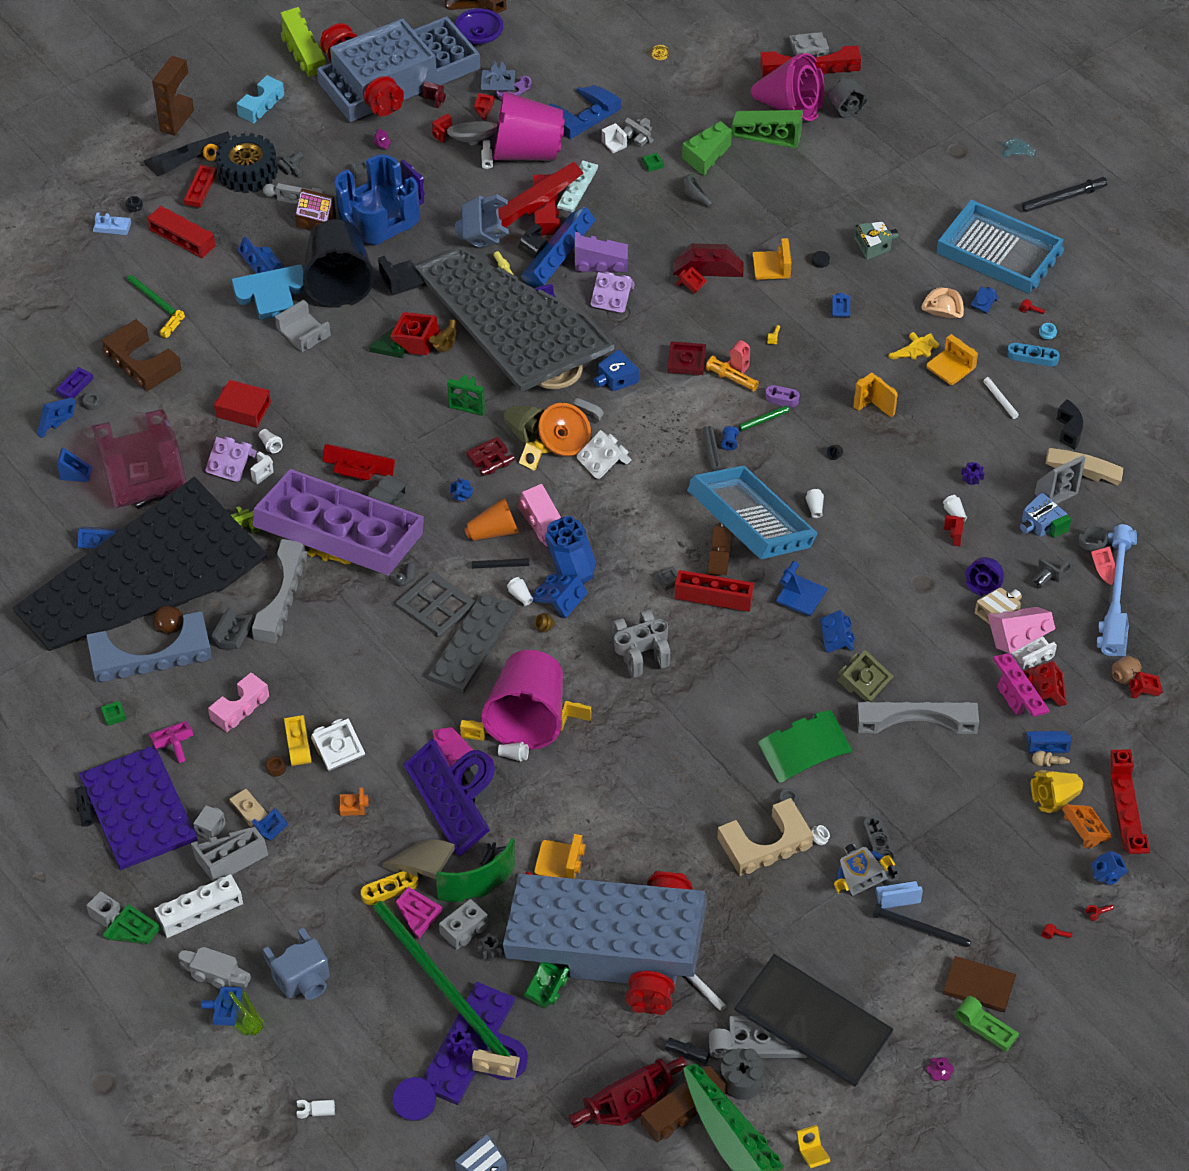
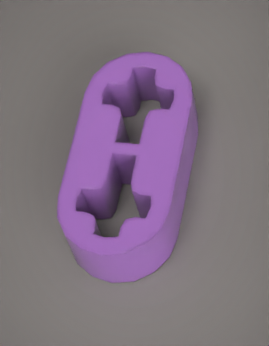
M771 385L766 389L765 398L773 404L795 407L799 404L800 394L794 389Z

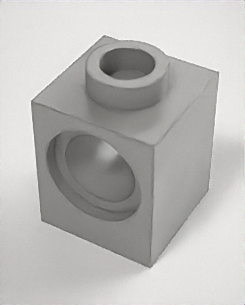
M206 805L193 824L196 835L210 841V838L218 836L226 823L224 813L220 809Z
M101 891L86 905L89 916L107 929L121 913L120 904Z

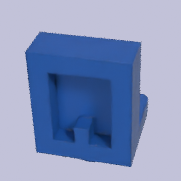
M845 293L832 295V318H850V295Z

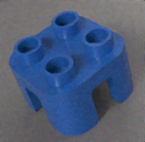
M376 155L366 161L368 180L355 188L354 175L348 169L339 173L335 178L337 207L340 218L354 225L359 231L362 241L369 245H379L383 241L411 229L420 220L417 182L413 177L404 180V188L400 164L389 155Z

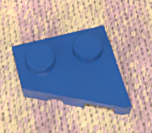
M71 397L44 404L37 435L42 438L46 436V431L49 428L53 427L56 429L62 422L71 418L74 413L76 400Z

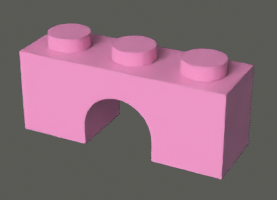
M249 673L237 683L238 694L241 699L229 701L222 696L208 708L210 720L225 732L235 728L244 717L249 716L257 706L263 704L269 697L268 685L253 673Z

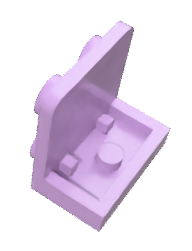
M598 272L591 306L624 313L630 290H634V281L629 276L621 275L620 277L610 272Z
M226 436L224 439L216 437L206 466V472L239 482L248 456L255 458L257 451L251 448V444L245 442L238 444L235 443V439Z

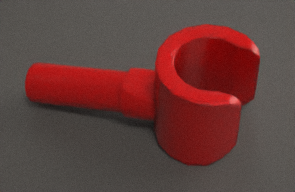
M1029 299L1023 300L1019 307V310L1023 313H1026L1029 309L1041 314L1045 312V310L1032 305Z
M1089 905L1086 908V913L1094 912L1095 914L1090 915V920L1096 921L1100 914L1113 910L1114 906L1109 905L1097 908L1095 905Z
M1052 923L1046 924L1041 934L1045 939H1052L1054 934L1072 938V933L1056 929V926Z

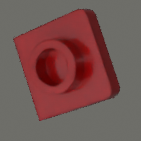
M448 113L432 122V135L442 143L446 141L445 133H447V129L452 126V117Z
M691 267L688 271L684 269L679 274L678 278L680 280L676 285L679 286L683 283L695 294L707 280Z
M946 515L944 530L951 531L950 538H954L953 546L960 547L964 517Z
M1139 671L1129 682L1132 698H1137L1142 692L1159 696L1163 692L1159 676Z

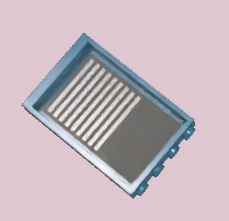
M970 200L938 240L936 253L1030 294L1033 289L1038 287L1040 279L1045 278L1048 269L1054 266L1056 258L1062 255L1064 239L974 200Z
M744 465L694 475L690 480L687 491L760 559L811 548L818 534Z

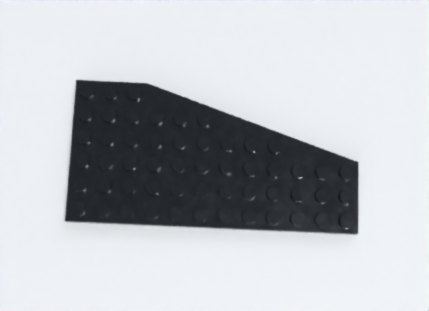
M194 476L13 607V611L49 651L69 645L75 640L84 638L87 634L108 631L131 623L132 620L155 613L160 607H177L200 596L215 591H222L266 559L267 553Z

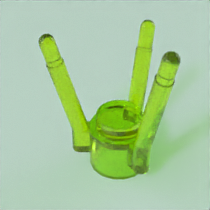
M242 990V996L252 1013H249L233 992L230 991L228 994L245 1015L242 1019L243 1026L235 1023L234 1027L239 1029L245 1036L248 1034L251 1036L258 1034L264 1027V1021L258 1015L248 995Z

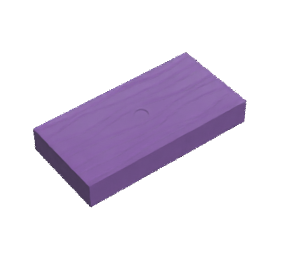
M292 469L256 505L253 516V526L292 541H297L311 548L388 576L422 536L424 516Z

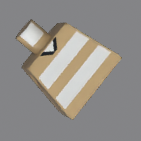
M998 588L976 602L975 614L990 624L988 614H999L1004 611L1012 612L1020 609L1021 603L1019 600L1022 598V595L1016 589L1008 593L1003 588Z

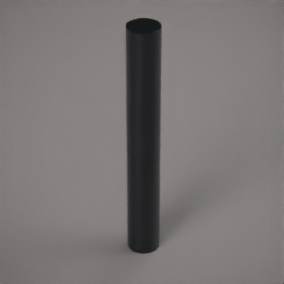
M529 558L472 561V569L529 566Z

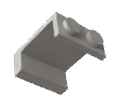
M305 300L275 316L277 330L301 352L312 348L331 336L330 324L325 322L321 325L309 314L308 303Z

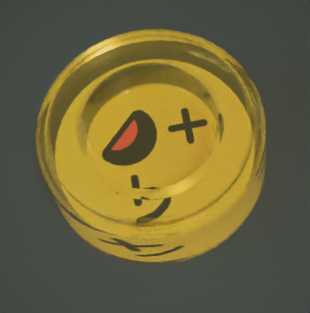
M664 45L654 46L652 57L656 60L666 59L668 57V48Z

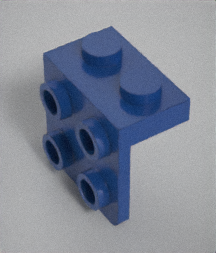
M550 574L546 577L543 584L535 590L532 598L533 602L552 603L559 616L567 618L588 592L578 575Z

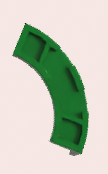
M832 710L816 713L808 721L806 718L791 723L792 728L782 732L779 729L758 742L779 783H783L821 762L840 755L849 754L853 751Z
M511 838L499 856L495 855L494 860L483 867L461 873L438 871L436 873L438 900L464 902V899L481 898L491 893L492 889L500 883L503 884L512 873L516 864L515 839Z

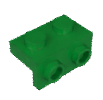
M540 962L523 996L544 1009L550 1004L554 1005L560 995L557 993L559 988H562L568 980L566 975L569 968L564 967L561 970L551 963Z

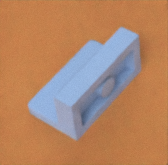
M917 881L876 887L878 902L882 904L884 909L921 903L923 890L921 886L918 887Z

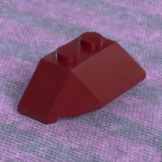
M691 243L674 260L673 275H679L684 269L688 271L693 267L702 276L743 277L744 262L727 244Z

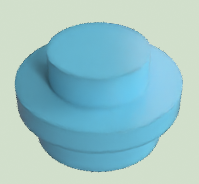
M1044 323L1039 328V335L1044 339H1053L1057 335V329L1052 323Z

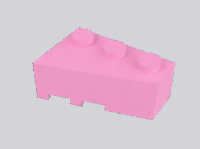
M539 484L522 492L517 508L536 532L539 540L547 547V527L549 523L561 518L544 486Z

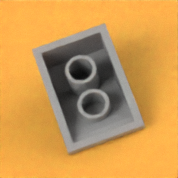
M1082 455L1053 469L1039 479L1035 489L1036 496L1043 492L1054 503L1058 504L1077 495L1086 457Z

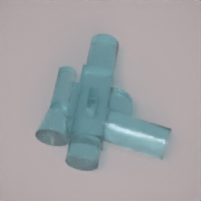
M1015 137L1013 141L1007 140L1006 146L1009 148L1003 152V156L1008 158L1013 153H1021L1035 157L1037 151L1030 149L1031 144Z

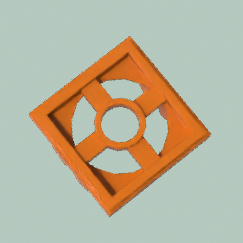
M1066 804L1062 808L1065 813L1064 819L1066 821L1070 820L1084 840L1082 844L1084 848L1089 847L1092 849L1101 841L1108 842L1112 838V835L1091 806Z

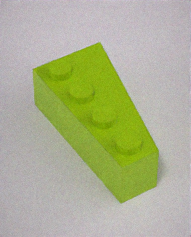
M299 7L280 12L282 23L281 38L283 42L287 43L289 51L293 52L295 61L300 63L301 70L305 71L308 77L317 75V68L326 65V59L318 43H315L311 30L308 31L305 18H301V10Z

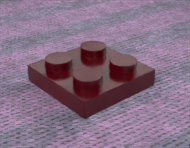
M671 341L667 373L703 375L706 344Z

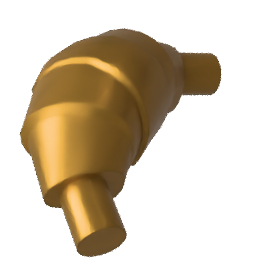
M449 320L448 327L440 331L436 336L430 337L429 341L437 351L445 352L452 349L456 341L455 320Z

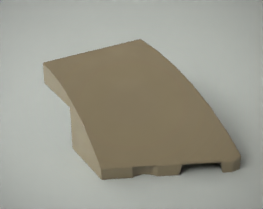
M435 839L422 840L385 861L382 867L395 873L404 871L417 877L421 873L436 879V873L438 871L441 872L455 849V844Z

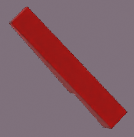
M572 162L510 200L508 205L498 208V215L502 226L507 228L526 212L530 216L584 174L575 162Z

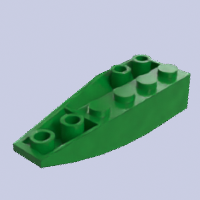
M697 1064L684 1067V1074L698 1114L710 1138L731 1170L781 1171L784 1166L781 1163L780 1157L768 1146L766 1138L755 1129L705 1074V1071Z

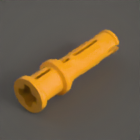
M714 355L710 357L706 364L707 371L711 370L719 374L721 378L727 377L753 392L759 385V381L731 368L729 363L717 360Z

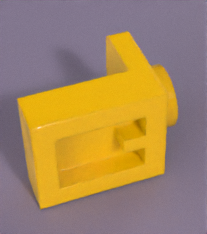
M473 720L461 721L460 730L462 738L485 741L486 733H489L485 729L483 722Z

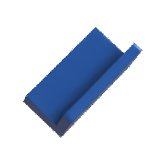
M81 527L78 529V548L94 549L121 529Z
M1066 731L1027 732L1029 754L1039 750L1046 753H1069L1071 735H1067Z

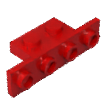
M330 444L324 445L322 462L335 464L334 472L339 473L341 476L357 477L362 481L370 480L374 474L394 476L395 459Z

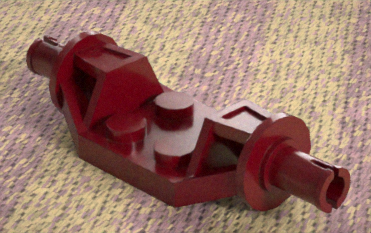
M680 1056L665 1064L659 1058L655 1060V1063L644 1066L606 1086L591 1098H583L585 1108L568 1116L571 1125L576 1128L591 1119L597 1126L599 1124L623 1126L641 1116V1113L664 1098L668 1088L673 1085L672 1076L687 1066L685 1059ZM661 1077L662 1082L655 1089L653 1082ZM606 1108L610 1113L599 1115L598 1111Z

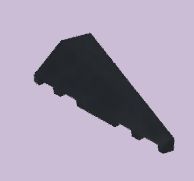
M227 131L143 161L157 176H161L202 154L206 145H218L231 137Z

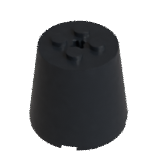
M336 219L324 221L318 224L309 235L303 271V284L307 294L319 304L336 308L350 303L353 305L364 299L373 287L374 272L357 228L347 221Z

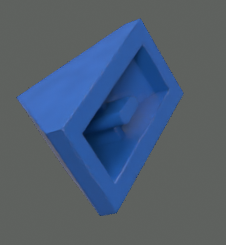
M65 448L61 449L57 461L60 480L88 482L93 467Z

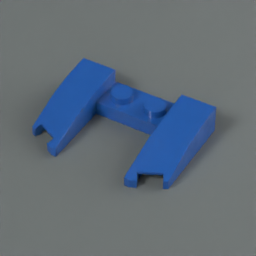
M592 85L591 87L577 88V92L593 104L592 107L577 116L551 103L549 106L563 110L562 119H565L563 134L572 139L621 110V99L604 88Z

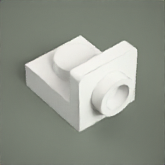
M260 451L257 453L258 463L250 469L252 481L257 485L274 473L272 459Z

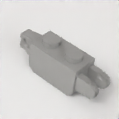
M206 947L198 949L197 953L182 950L178 955L180 967L191 972V976L196 981L211 983L219 989L232 986L246 988L251 979L250 973L238 968L235 957Z

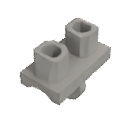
M630 118L625 120L626 127L623 131L627 134L628 139H631L636 134L637 136L634 138V141L640 147L646 142L651 144L654 141L650 137L652 127L650 126L649 119H638L637 122Z

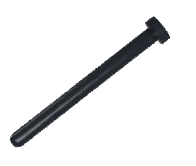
M877 903L872 917L878 918V916L964 947L970 946L971 941L967 938L882 908V904Z

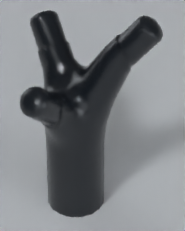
M493 842L492 846L491 843H488L487 853L480 865L483 867L490 863L495 855L503 851L506 846L495 849L496 842Z

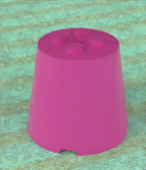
M503 92L497 125L499 131L498 137L495 139L493 160L555 161L557 152L560 153L561 138H563L565 119H562L563 110L512 93Z
M521 650L513 653L507 659L482 711L483 725L493 738L502 744L523 742L528 744L529 750L546 747L557 739L562 723L563 670L558 661L552 656L537 650Z

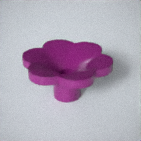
M378 129L375 134L374 144L384 150L389 148L391 141L386 131Z
M932 1058L926 1071L934 1081H948L954 1072V1067L949 1064L947 1058Z

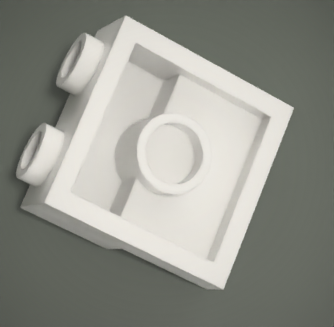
M349 718L344 721L343 719H338L332 723V726L327 728L322 726L313 731L311 740L318 755H321L328 771L365 756V752Z

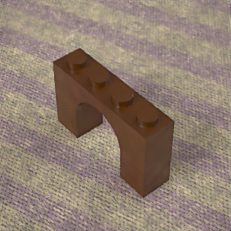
M171 56L152 80L160 131L174 136L194 111L192 98L181 94L175 96L178 86L188 74L187 60Z
M135 319L102 339V352L106 357H110L117 367H121L128 377L134 379L137 386L149 391L181 371L180 358L169 348L148 360H135L129 357L133 350L149 341L147 328Z

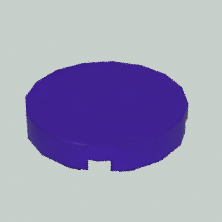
M412 1077L405 1079L394 1091L392 1099L394 1109L400 1117L407 1121L424 1120L431 1115L436 1106V1092L432 1085L423 1078Z

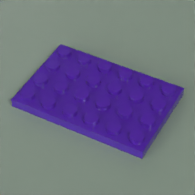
M154 745L79 773L83 786L87 787L89 800L92 802L93 809L120 870L198 841L197 835Z

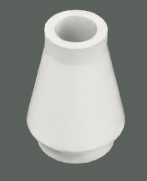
M267 429L260 431L259 437L268 452L277 453L282 449L283 444L280 437L269 432Z
M819 489L809 490L805 499L812 518H820L823 516L824 495Z
M951 495L943 501L944 509L951 516L964 517V521L967 519L959 497Z
M516 577L507 584L508 592L522 602L524 606L529 605L533 601L523 579Z
M523 742L500 744L498 747V756L520 762L528 758L529 747L528 744Z

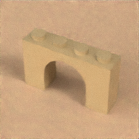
M791 798L773 805L772 818L783 835L774 844L758 845L753 843L746 837L737 820L718 827L717 839L739 876L750 874L763 866H770L775 861L787 859L792 854L807 851L813 846L814 835Z

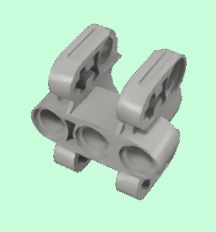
M649 609L640 612L638 625L628 628L623 618L612 622L614 650L617 654L623 656V660L627 664L632 678L643 674L641 652L650 649L654 650V661H657L661 669L670 666V648L667 642L668 623L662 619L655 620Z

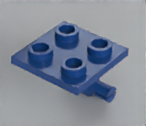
M792 561L789 568H786L783 572L784 575L780 583L784 585V589L776 599V603L811 617L828 588L795 575L799 564L796 561Z

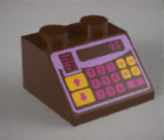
M302 188L295 213L296 226L312 231L318 224L324 221L335 220L334 196Z

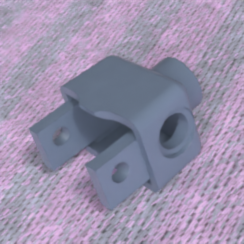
M495 194L487 198L478 196L464 203L461 207L462 219L455 223V231L458 237L479 248L499 243V238L508 235L509 230L502 226L498 215V208L508 205V200Z
M303 927L298 930L301 944H294L288 947L284 954L278 958L274 956L269 947L263 949L266 963L271 969L272 979L287 998L291 999L302 993L305 999L312 1000L326 990L327 984L325 980L329 978L330 972L328 959L315 938L311 939Z

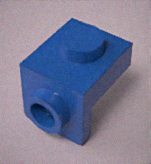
M981 286L971 306L988 314L994 301L999 299L997 291L990 287L984 288Z
M276 808L261 821L257 819L252 820V823L262 837H266L269 840H272L289 825Z

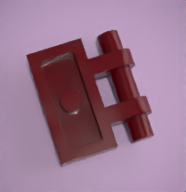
M498 436L467 451L468 459L476 468L484 466V468L479 470L482 476L495 473V470L501 467L505 468L509 466V463L515 461L512 454L504 455L508 453V448ZM496 458L498 459V461H496V462H494V463H491V462H490V461H492V460H494V459H496Z

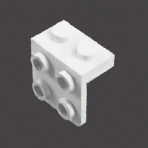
M602 430L577 454V459L596 479L602 478L618 460H621L626 465L632 460L627 455L629 451L622 445L618 446L616 444L618 440L611 433L607 435Z

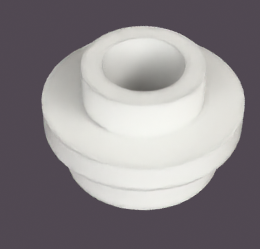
M819 825L811 829L815 843L825 845L828 842L830 834L827 828Z

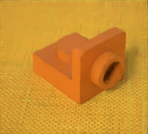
M364 787L359 788V794L340 795V816L365 815V807H369L368 795H364Z

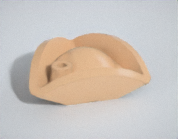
M944 287L931 291L921 307L922 310L932 315L945 318H961L964 312L963 301L959 292Z

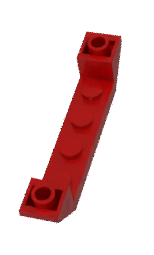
M1131 749L1111 750V786L1123 849L1128 854H1150L1147 834L1142 833L1133 785L1132 772L1134 763Z

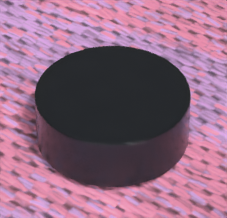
M817 251L813 254L812 263L814 266L823 268L829 265L830 256L827 252Z

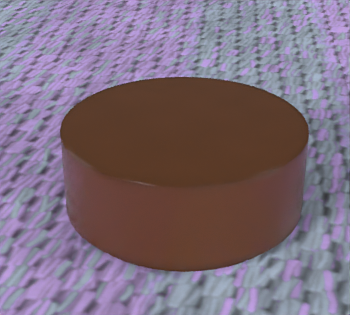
M273 756L266 761V771L270 776H281L286 771V763L282 757Z

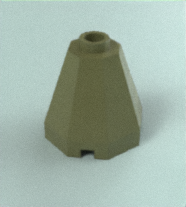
M510 406L504 413V421L520 441L524 443L535 442V440L541 441L538 432V422L545 409L534 406Z

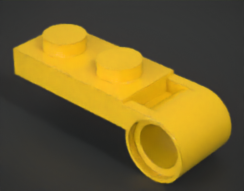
M304 715L284 718L291 766L311 763Z

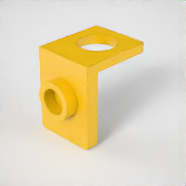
M542 441L528 442L525 445L519 463L532 470H536L541 454L551 451ZM528 453H532L535 457L532 464L526 461Z
M565 701L562 709L560 731L563 730L567 716L590 721L591 707L581 703Z
M817 1125L796 1131L800 1154L810 1168L831 1162L830 1157L820 1143ZM807 1133H813L814 1138L811 1142H803V1137Z

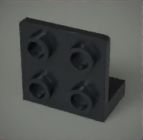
M385 256L378 257L379 273L392 296L424 285V280L415 269L412 260L392 266V263L388 262Z

